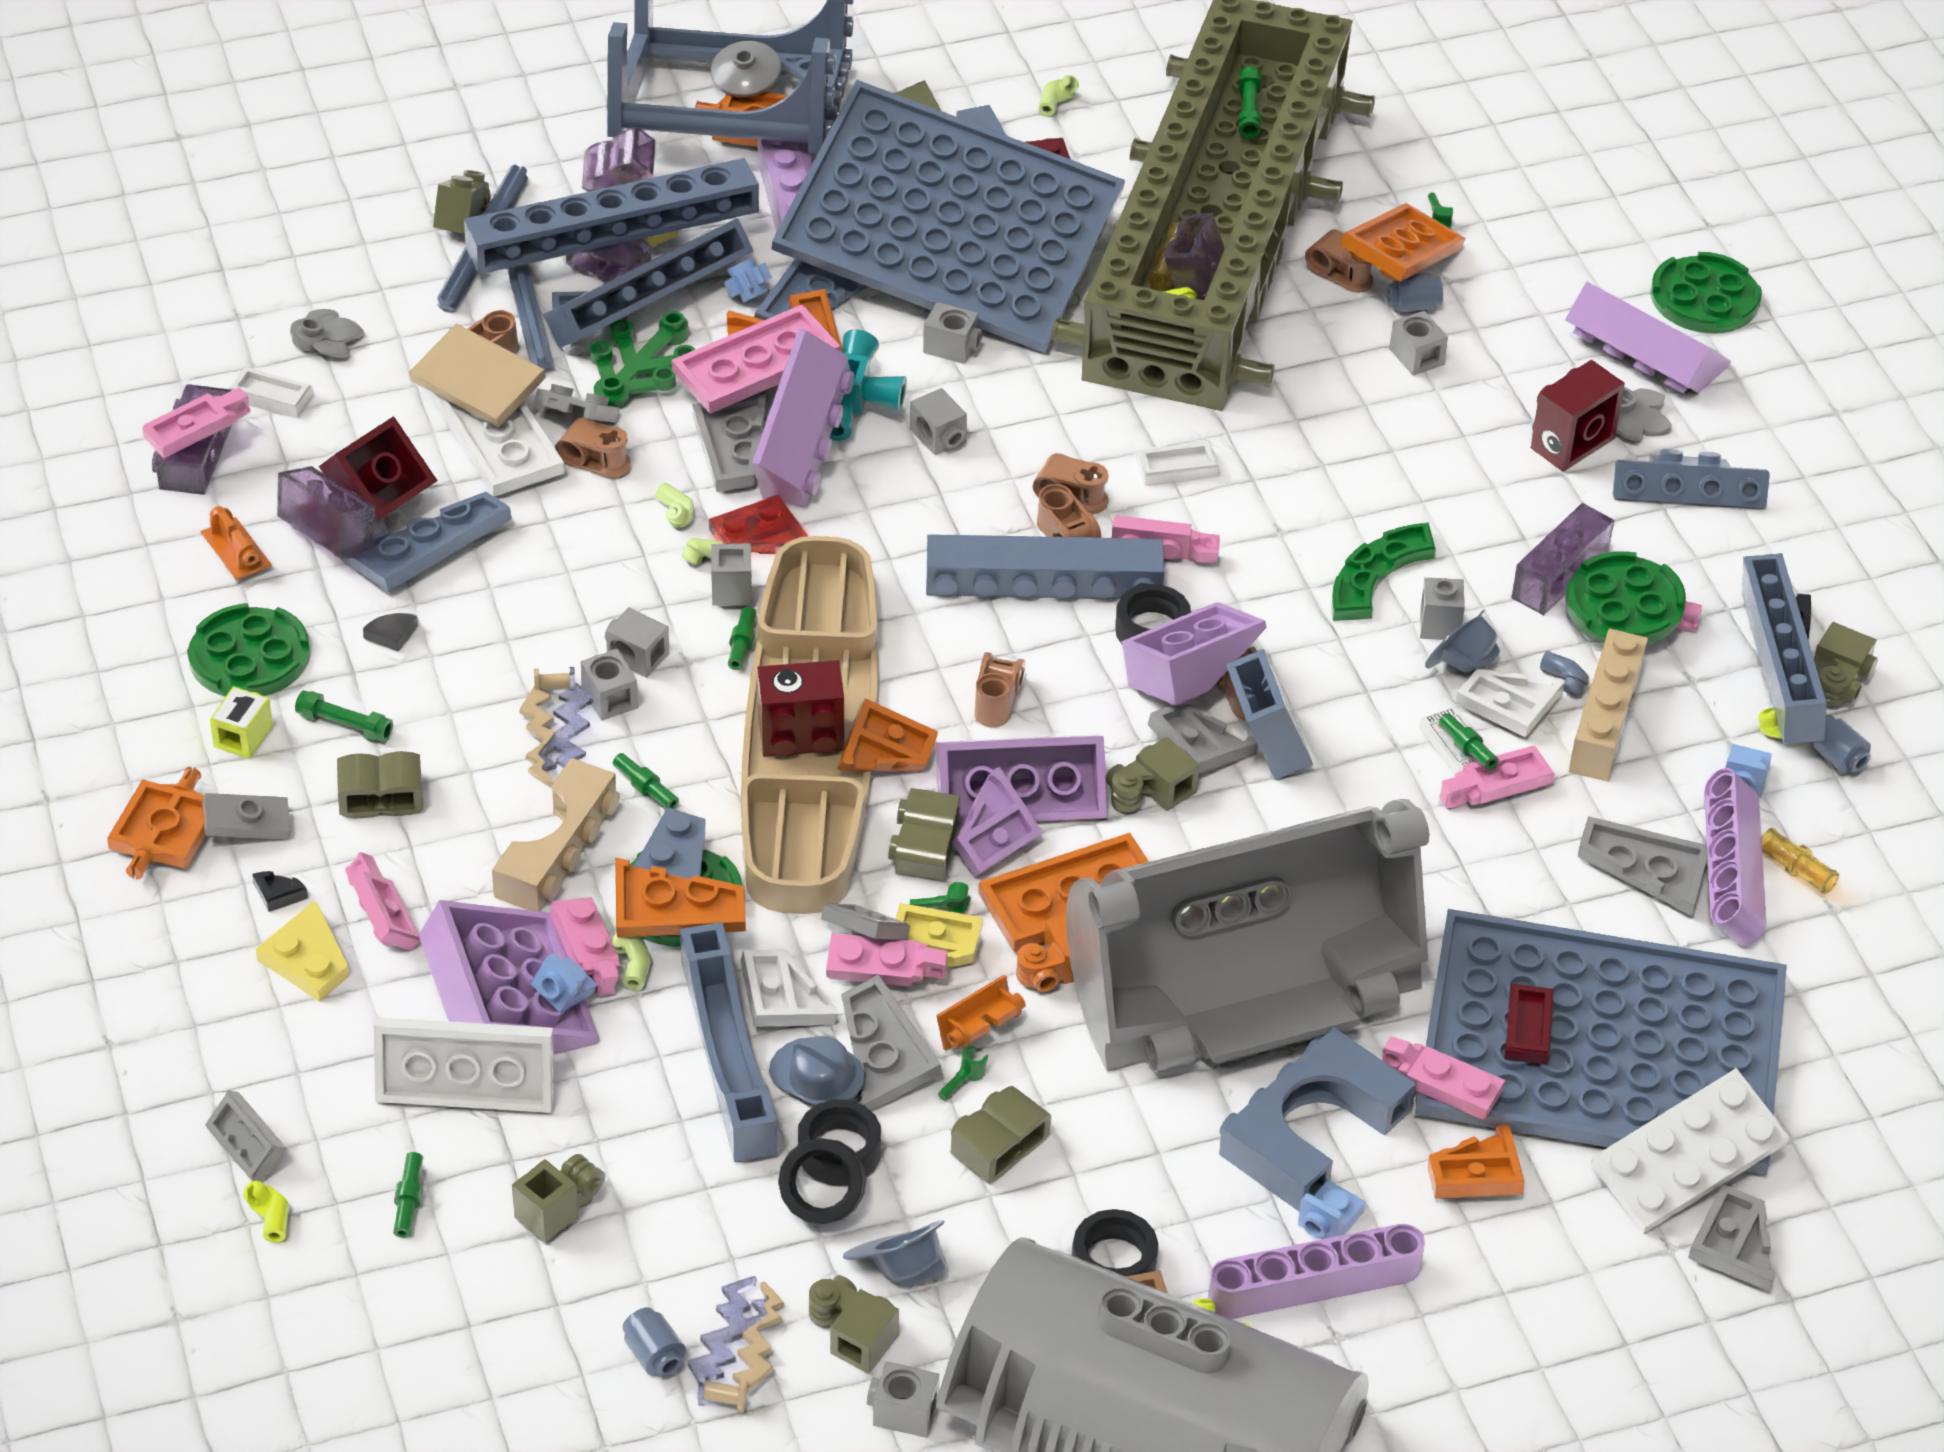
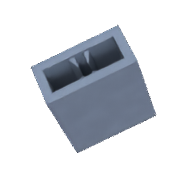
M1261 649L1226 664L1247 724L1275 780L1312 766L1313 762L1292 706L1265 650Z

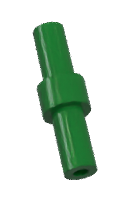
M744 607L741 610L738 625L733 627L730 635L729 645L731 651L727 664L732 670L743 668L746 653L753 646L755 639L753 627L757 612L752 607Z
M1450 713L1444 714L1439 719V726L1454 739V745L1464 755L1473 756L1487 770H1492L1498 765V757L1483 744V738L1474 729L1464 727Z
M619 753L615 756L612 765L631 780V786L643 796H651L664 808L675 809L677 807L679 798L660 783V777L648 767L641 768L624 753Z
M417 1152L406 1154L402 1181L396 1184L394 1204L397 1206L393 1234L400 1238L411 1236L415 1209L421 1205L423 1186L420 1184L424 1157Z

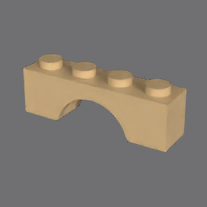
M1614 629L1608 630L1574 739L1568 772L1606 782L1609 781L1630 700L1634 698L1641 675L1648 641L1647 637Z
M570 758L552 784L553 813L563 821L562 824L553 833L541 839L512 841L492 869L494 898L526 910L541 912L548 900L552 901L555 899L563 878L568 871L573 872L576 869L581 852L588 843L591 844L596 840L600 825L606 816H611L617 809L620 794L616 791V773Z

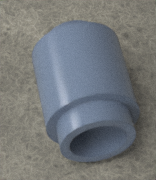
M1422 273L1414 274L1401 282L1393 280L1392 284L1387 285L1389 306H1394L1396 312L1400 313L1432 310L1434 306L1442 305L1443 286L1440 276Z
M1826 716L1825 741L1813 742L1814 749L1841 773L1859 772L1870 760V742L1843 719Z
M644 1307L634 1311L626 1318L622 1326V1330L625 1333L624 1341L648 1375L668 1376L680 1368L686 1354V1347L662 1313L655 1312L650 1307Z

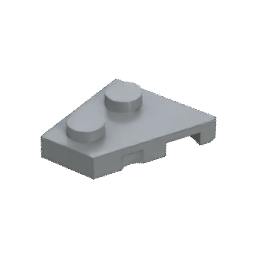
M551 384L550 390L537 388L535 404L582 415L584 418L614 423L617 421L620 408L608 405V397L587 393L586 399L572 396L573 388L557 384Z
M1188 704L1183 706L1172 705L1150 712L1147 725L1161 740L1168 737L1199 763V773L1257 754L1259 746L1254 737L1249 735L1243 741L1226 732L1228 724L1214 717H1208L1202 714L1200 710Z
M1722 1184L1690 1248L1688 1258L1770 1292L1775 1279L1774 1269H1771L1770 1263L1771 1243L1769 1232L1765 1226L1767 1220L1765 1201Z

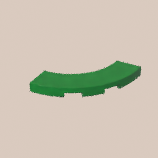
M1429 522L1401 526L1383 532L1381 538L1369 544L1363 543L1345 560V565L1338 576H1336L1331 599L1333 621L1372 619V596L1385 577L1405 565L1435 559L1436 548Z

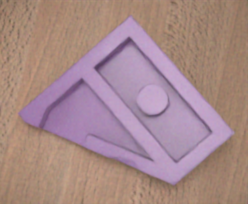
M998 767L988 775L952 844L973 876L977 877L1040 837L1043 831L1001 768Z

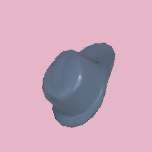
M1483 609L1477 617L1464 623L1449 634L1430 654L1425 662V667L1429 669L1441 662H1445L1463 672L1470 673L1474 669H1485L1490 666L1500 654V649L1496 644L1497 633L1482 617L1485 610Z
M829 1036L799 1038L785 1044L775 1053L769 1067L770 1077L776 1086L814 1106L832 1099L852 1100L858 1095L864 1085L865 1073L861 1062L852 1053L847 1051L842 1043Z
M938 1220L911 1232L888 1236L858 1245L843 1253L842 1257L846 1260L870 1257L886 1279L895 1284L905 1286L919 1284L941 1274L946 1268L937 1229L945 1221Z

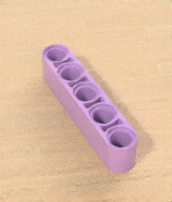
M1722 768L1710 776L1704 789L1710 916L1712 921L1739 945L1747 946L1756 942L1763 935L1767 923L1759 796L1732 769Z
M1396 1224L1227 1258L1218 1261L1212 1267L1208 1299L1215 1303V1313L1235 1319L1406 1284L1414 1281L1419 1276L1425 1238L1422 1232L1415 1226Z

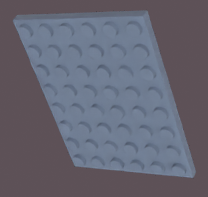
M856 79L772 240L771 250L932 310L936 302L977 312L979 313V329L1046 354L1052 341L1051 335L1054 322L1057 317L1063 318L1123 192L1126 180Z
M1448 909L1426 1046L1505 1080L1503 1092L1486 1120H1481L1420 1092L1417 1095L1414 1115L1496 1128L1501 1124L1510 1125L1511 1131L1608 1148L1737 1068L1774 1116L1787 964ZM1511 983L1554 989L1548 1065L1504 1059ZM1770 1155L1745 1171L1767 1175Z

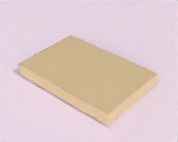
M457 323L408 372L410 381L496 427H499L546 378L543 368Z

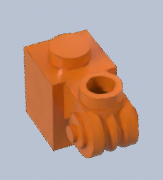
M1066 914L1045 920L1043 946L1036 943H1028L1018 950L1016 977L1022 985L1036 988L1039 992H1047L1055 988L1059 981L1063 985L1074 982L1067 943Z

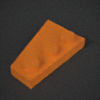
M615 857L617 937L680 935V929L723 922L725 932L746 931L744 886L696 875L688 879L668 874L667 869L652 866L651 870L631 866L630 860Z

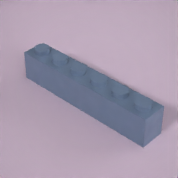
M738 218L544 313L543 316L558 347L561 348L754 252Z
M927 534L926 595L1120 599L1124 593L1133 587L1143 584L1163 585L1164 581L1163 539Z
M1783 553L1743 556L1741 594L1783 744L1825 741L1827 703Z

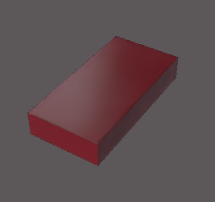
M1511 983L1504 1059L1548 1065L1554 989Z

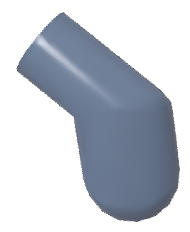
M1550 651L1544 653L1540 669L1565 678L1564 691L1574 696H1580L1584 691V686L1589 684L1588 674L1574 660Z

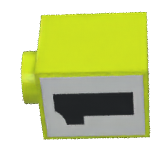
M233 686L209 719L213 747L250 759L273 727L270 698Z

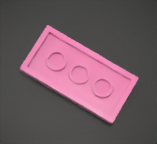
M800 305L672 359V371L711 414L778 385L798 328L809 331L840 352L841 347L803 305Z

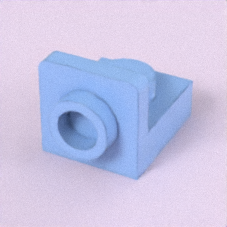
M1732 743L1725 768L1732 769L1761 798L1772 753Z
M554 953L546 957L530 983L560 1013L591 997L598 986L585 973L584 969L568 956L561 959Z
M1327 1180L1314 1196L1307 1193L1301 1199L1297 1225L1318 1239L1345 1235L1364 1213L1366 1201Z

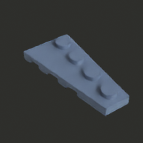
M485 491L441 508L440 516L435 518L417 517L407 521L406 529L391 535H387L385 530L370 535V543L354 548L352 543L339 547L341 561L389 592L511 520L510 506Z

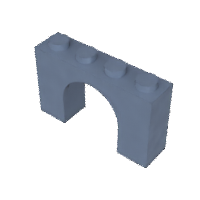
M1333 1027L1321 1039H1313L1307 1046L1304 1054L1297 1061L1284 1065L1276 1079L1268 1087L1259 1088L1250 1098L1248 1105L1239 1113H1231L1223 1121L1219 1130L1221 1135L1219 1155L1299 1212L1300 1202L1305 1194L1308 1193L1314 1196L1327 1180L1330 1181L1333 1160L1294 1133L1284 1118L1300 1106L1312 1103H1327L1346 1109L1385 1136L1412 1111L1416 1083Z

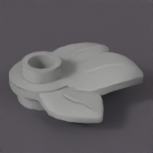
M322 308L313 310L305 318L294 321L290 327L292 343L301 350H317L326 356L347 358L349 350L345 343L364 336V330L351 319L339 318L337 311Z
M1624 387L1616 432L1626 439L1639 441L1643 433L1646 435H1661L1671 430V422L1657 409L1664 402L1665 395L1646 388L1632 391Z

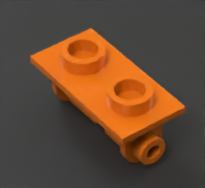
M216 506L210 511V527L201 530V535L235 580L272 566L271 562L237 517L233 518L232 512L228 508Z
M1000 976L936 1015L943 1050L947 1051L952 1047L955 1049L959 1047L965 1049L972 1042L991 1031V1023L1000 1026L1013 1017L1017 1018L1022 1014V1009L1026 1007L1025 1000L1021 994L1015 993L1012 995L1009 992L1007 976Z

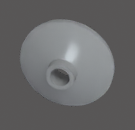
M741 41L728 45L715 56L711 64V76L716 87L722 92L735 97H752L766 92L777 82L781 73V63L777 53L768 45L756 41Z

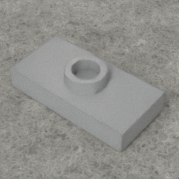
M205 793L203 796L202 809L205 836L288 840L290 836L291 826L288 797Z
M827 903V905H823L821 919L850 929V935L869 936L874 939L908 940L910 925L907 922L856 904Z
M228 1090L205 1123L208 1130L251 1181L257 1180L263 1183L287 1149L237 1091Z

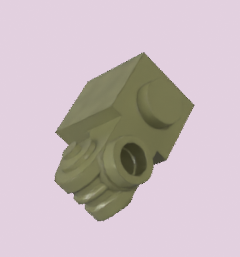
M464 170L463 176H451V179L438 184L433 221L434 228L465 234L464 219L481 215V210L486 208L491 199L489 184L484 180L485 173Z
M1834 621L1817 644L1814 655V662L1826 703L1830 707L1840 706L1846 701L1854 704L1862 688V679L1866 678L1869 680L1878 663V657L1873 656L1877 639Z
M1165 737L1153 745L1144 747L1136 755V760L1124 767L1122 764H1117L1106 774V784L1110 786L1112 791L1111 803L1119 811L1133 812L1140 808L1142 794H1147L1164 810L1168 811L1197 793L1200 764L1171 739Z
M582 1154L571 1156L562 1164L561 1170H558L544 1159L512 1184L514 1218L546 1243L578 1218V1208L585 1207L591 1203L593 1196L600 1190L605 1181V1172L595 1167Z
M841 1275L835 1276L833 1280L821 1279L811 1285L809 1289V1317L816 1325L830 1326V1354L870 1374L899 1336V1308L882 1296H874L861 1288L857 1292L854 1283Z

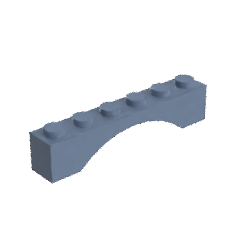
M723 922L680 929L681 964L733 1161L738 1162L777 1155V1119L768 1087L760 1075L750 1045L739 999L732 955Z

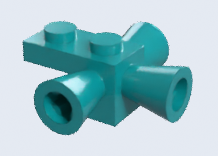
M853 329L843 335L841 353L845 354L848 358L850 371L854 372V383L850 394H844L841 402L843 406L841 423L838 428L833 427L830 435L831 440L842 441L851 436L853 413L862 414L866 400L897 413H900L903 408L907 377H870V362L879 349V342L874 335L864 330Z

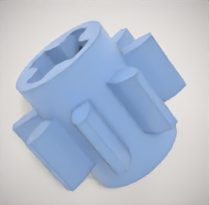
M750 258L729 268L728 272L731 279L725 281L724 284L731 298L740 294L744 303L767 292L768 289L764 282L771 279L772 276L765 262L756 266L753 258Z

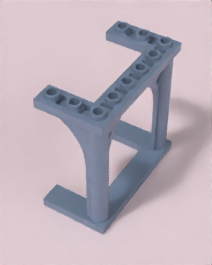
M635 0L634 35L628 51V23L613 22L608 34L607 137L622 138L625 129L797 142L808 143V153L818 154L837 118V112H840L841 98L844 97L845 84L848 82L849 70L852 67L853 50L846 49L847 37L852 38L854 17L848 16V4L853 5L854 0H827L821 10L810 21L797 29L776 35H752L653 27V0ZM741 41H756L768 45L779 56L781 69L794 75L801 81L797 88L783 100L766 108L753 111H727L635 103L651 58L712 63L715 56L723 48Z

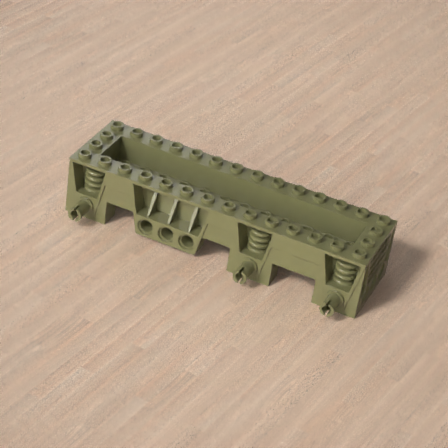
M1213 0L1189 57L1184 58L1170 54L1166 67V76L1177 77L1179 80L1153 141L1148 142L1138 138H1134L1132 141L1129 160L1143 162L1085 297V324L1057 317L1053 325L1052 341L1083 347L1081 381L1223 411L1232 387L1238 380L1270 388L1275 364L1243 358L1242 346L1246 323L1248 319L1258 321L1283 255L1287 225L1294 226L1304 200L1311 197L1339 204L1341 199L1343 181L1316 177L1311 172L1313 151L1317 139L1327 140L1332 124H1334L1337 114H1340L1341 111L1371 118L1375 105V95L1370 96L1346 91L1344 87L1353 20L1341 18L1337 15L1306 11L1303 8L1276 5L1268 1ZM1248 66L1256 67L1261 72V91L1257 94V111L1261 114V132L1252 139L1244 138L1239 133V113L1243 111V94L1239 91V74L1243 68ZM1223 172H1233V174H1226ZM1205 216H1214L1215 218L1210 219L1206 218ZM1195 261L1197 262V264H1189L1186 262ZM1189 287L1196 292L1197 299L1162 291Z

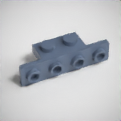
M1663 449L1660 450V455L1650 454L1649 462L1617 460L1615 462L1612 495L1615 499L1765 508L1767 506L1770 472L1767 469L1731 467L1726 459L1721 458V454L1715 452H1699L1698 457L1683 456V452L1679 450Z

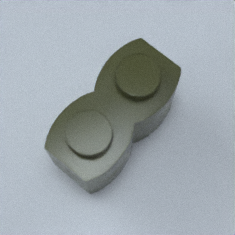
M396 751L379 757L371 754L355 753L337 758L339 815L351 818H364L379 813L403 816L423 811L420 754Z
M911 788L908 799L900 800L897 811V824L902 826L899 835H892L888 852V859L895 861L896 874L945 881L951 858L952 841L956 836L959 822L960 795Z
M1013 1085L1006 1087L1000 1092L995 1091L986 1098L980 1110L969 1116L964 1115L956 1121L951 1130L950 1153L988 1183H991L1002 1177L1020 1158L1029 1155L1050 1135L1051 1114Z

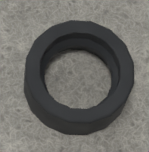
M1143 584L1133 587L1124 593L1117 603L1116 637L1122 645L1121 641L1150 630L1149 628L1139 626L1131 620L1136 615L1145 612H1156L1174 620L1191 613V606L1183 594L1168 586Z
M832 1099L816 1104L804 1114L798 1124V1145L804 1141L815 1139L821 1133L832 1129H847L856 1132L866 1140V1145L856 1152L863 1162L866 1177L874 1172L881 1160V1125L876 1115L865 1105L851 1100ZM819 1154L811 1156L801 1165L803 1170L817 1181L828 1185L847 1186L849 1184L847 1169L840 1160L832 1155Z
M816 1138L802 1142L788 1153L780 1166L778 1186L781 1198L792 1214L805 1222L827 1224L843 1220L856 1210L864 1197L867 1178L863 1162L852 1148L839 1140ZM819 1154L832 1155L840 1160L847 1169L849 1177L848 1190L843 1199L834 1206L826 1208L813 1207L805 1202L798 1193L796 1185L797 1172L802 1163L811 1156Z
M1109 1209L1097 1211L1080 1223L1075 1230L1072 1255L1120 1275L1131 1276L1156 1271L1159 1243L1155 1230L1144 1218L1131 1211ZM1118 1239L1136 1246L1142 1255L1138 1262L1129 1267L1111 1268L1095 1262L1089 1256L1088 1250L1090 1246L1101 1240Z

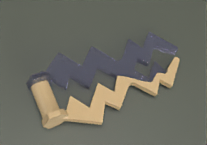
M574 666L569 667L570 673L539 674V668H534V687L519 709V714L532 719L526 725V730L542 741L540 745L525 755L527 760L534 763L528 768V773L550 788L554 780L547 771L556 769L557 764L564 768L570 758L580 760L586 757V751L569 740L590 727V722L577 712L592 704L593 697L575 682ZM568 689L558 695L559 700L566 703L553 710V715L565 722L566 725L553 732L545 727L554 722V716L539 708L552 700L551 695L542 690ZM555 750L561 754L556 758V763L547 757V755Z
M750 1276L721 1286V1292L729 1302L715 1305V1310L729 1326L700 1335V1341L710 1353L688 1360V1367L698 1382V1406H704L706 1400L737 1405L738 1413L744 1414L748 1393L773 1372V1366L762 1358L771 1353V1346L758 1331L782 1321V1317L775 1310L783 1308L784 1302L767 1282L762 1281L760 1283V1290L764 1298L751 1300L752 1307L759 1315L746 1318L743 1313L750 1311L751 1305L740 1293L757 1285L756 1276ZM740 1339L745 1340L749 1346L738 1349L737 1355L749 1369L732 1374V1379L739 1386L712 1382L724 1378V1371L719 1367L736 1362V1356L726 1344Z

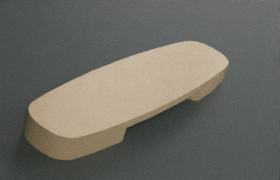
M807 536L785 543L775 555L758 615V639L749 684L742 753V859L747 893L755 903L765 909L781 913H821L823 905H827V903L839 904L846 897L862 837L872 771L838 770L837 766L843 750L828 753L815 752L763 757L758 720L757 666L839 660L844 691L845 747L860 704L865 698L877 703L878 623L870 555L864 547L850 539L830 536Z

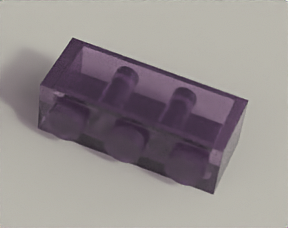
M186 384L181 399L177 398L175 400L173 410L207 393L214 397L222 396L232 390ZM232 425L166 458H163L155 450L152 456L151 467L152 472L157 473L159 490L205 495Z
M313 466L278 472L277 516L311 538L315 543L332 552L338 558H354L357 556V553L373 550L375 506Z
M1582 502L1517 563L1511 598L1544 616L1566 595L1567 582L1569 583L1573 574L1581 568L1582 562L1593 556L1609 552L1615 520Z

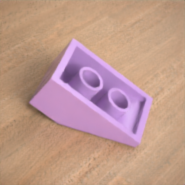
M1215 602L1121 641L1128 686L1145 692L1149 696L1169 702L1170 705H1187L1193 701V698L1208 692L1228 671L1226 664L1239 659L1267 628L1266 620Z

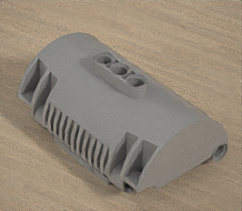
M1399 798L1386 803L1382 810L1378 807L1367 806L1114 870L1105 874L1099 884L1094 879L1087 877L1075 881L1069 890L1066 903V930L1070 964L1076 992L1089 1034L1106 1071L1146 1061L1155 1072L1191 1064L1195 1059L1201 1057L1205 1060L1211 1058L1214 1063H1219L1327 1034L1333 1027L1337 1030H1343L1360 1025V1018L1397 1009L1400 1006V993L1422 988L1421 965L1422 962L1428 961L1421 847L1427 846L1429 843L1430 833L1422 810L1416 807L1409 799ZM1229 896V898L1222 903V901ZM1189 907L1186 912L1182 913L1185 908Z
M1020 1237L1007 1247L991 1268L967 1313L945 1370L936 1408L975 1424V1445L991 1452H1340L1346 1439H1353L1363 1420L1368 1402L1369 1378L1362 1371H1351L1335 1364L1332 1359L1063 1251L1039 1245L1031 1238Z

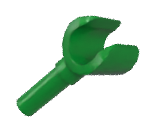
M1434 192L1429 193L1427 197L1433 211L1432 218L1451 229L1453 207L1442 206Z
M954 882L950 884L946 895L910 899V905L926 908H944L949 912L963 914L971 900V897L967 896L969 887L965 883Z
M966 1047L963 1050L960 1070L938 1092V1096L946 1101L967 1080L978 1081L983 1079L986 1072L988 1055H985L979 1061H975L973 1059L976 1047Z

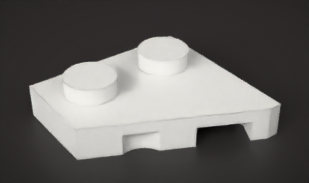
M1476 669L1458 690L1455 703L1526 738L1564 692L1565 680L1553 677L1552 684L1527 682L1528 674H1502L1494 670Z
M785 949L743 950L740 962L754 1027L835 1025L838 1016L837 1008L833 1004L826 1006L815 993L817 985L807 974L798 969L797 962Z

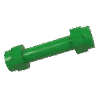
M1248 66L1243 68L1239 74V91L1243 94V111L1239 113V133L1244 138L1252 139L1261 132V114L1257 111V94L1261 91V72L1256 67Z
M302 690L295 702V712L301 714L304 718L317 721L319 717L361 730L364 733V738L375 742H386L393 730V720L387 718L386 715L372 711L368 716L326 702L324 695L315 691Z

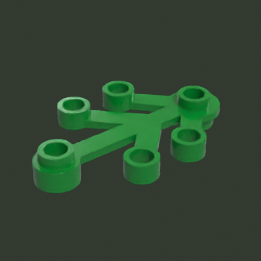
M677 311L665 313L659 321V331L637 354L632 342V323L627 320L613 322L610 326L611 340L617 343L624 367L617 375L615 374L611 364L613 360L612 345L609 342L597 341L591 344L590 360L597 366L600 380L594 384L593 392L596 395L608 397V405L622 408L627 404L631 394L654 390L669 391L676 386V375L672 371L671 360L694 351L695 348L690 345H680L674 349L673 355L657 358L655 356L667 344L679 345L688 339L689 326L688 320L684 315ZM653 373V377L635 379L637 375Z

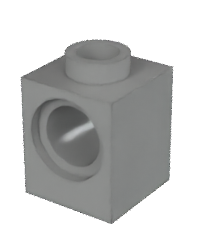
M936 302L924 323L923 353L965 364L972 350L977 351L981 344L983 332L982 329H978L979 313Z
M1424 310L1393 321L1389 349L1411 375L1414 376L1444 365L1448 336Z
M940 388L910 401V430L935 456L966 442L967 413L943 388Z
M711 544L712 606L752 605L751 544Z
M1424 577L1419 610L1420 639L1444 640L1462 625L1465 610L1464 579Z
M630 607L618 619H613L606 628L604 637L607 652L618 649L631 671L645 678L669 655V626Z
M618 649L580 661L582 691L601 721L638 708L637 679Z
M886 1361L880 1379L872 1378L867 1394L866 1404L873 1406V1426L927 1438L936 1411L940 1373Z

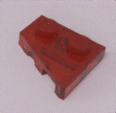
M779 495L709 519V531L716 541L724 544H751V552L759 554H776V547H782L785 543L799 537L808 536Z

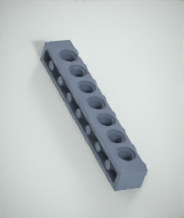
M745 158L465 218V246L478 274L488 273L759 213V183Z

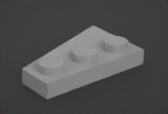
M766 393L755 394L711 414L701 403L692 404V416L716 492L754 486L756 475L752 462L763 431L767 405Z
M1588 816L1579 845L1578 857L1693 916L1707 863V845Z
M879 975L841 994L853 1054L861 1062L865 1073L861 1094L863 1104L869 1110L874 1111L943 1074L941 1064Z

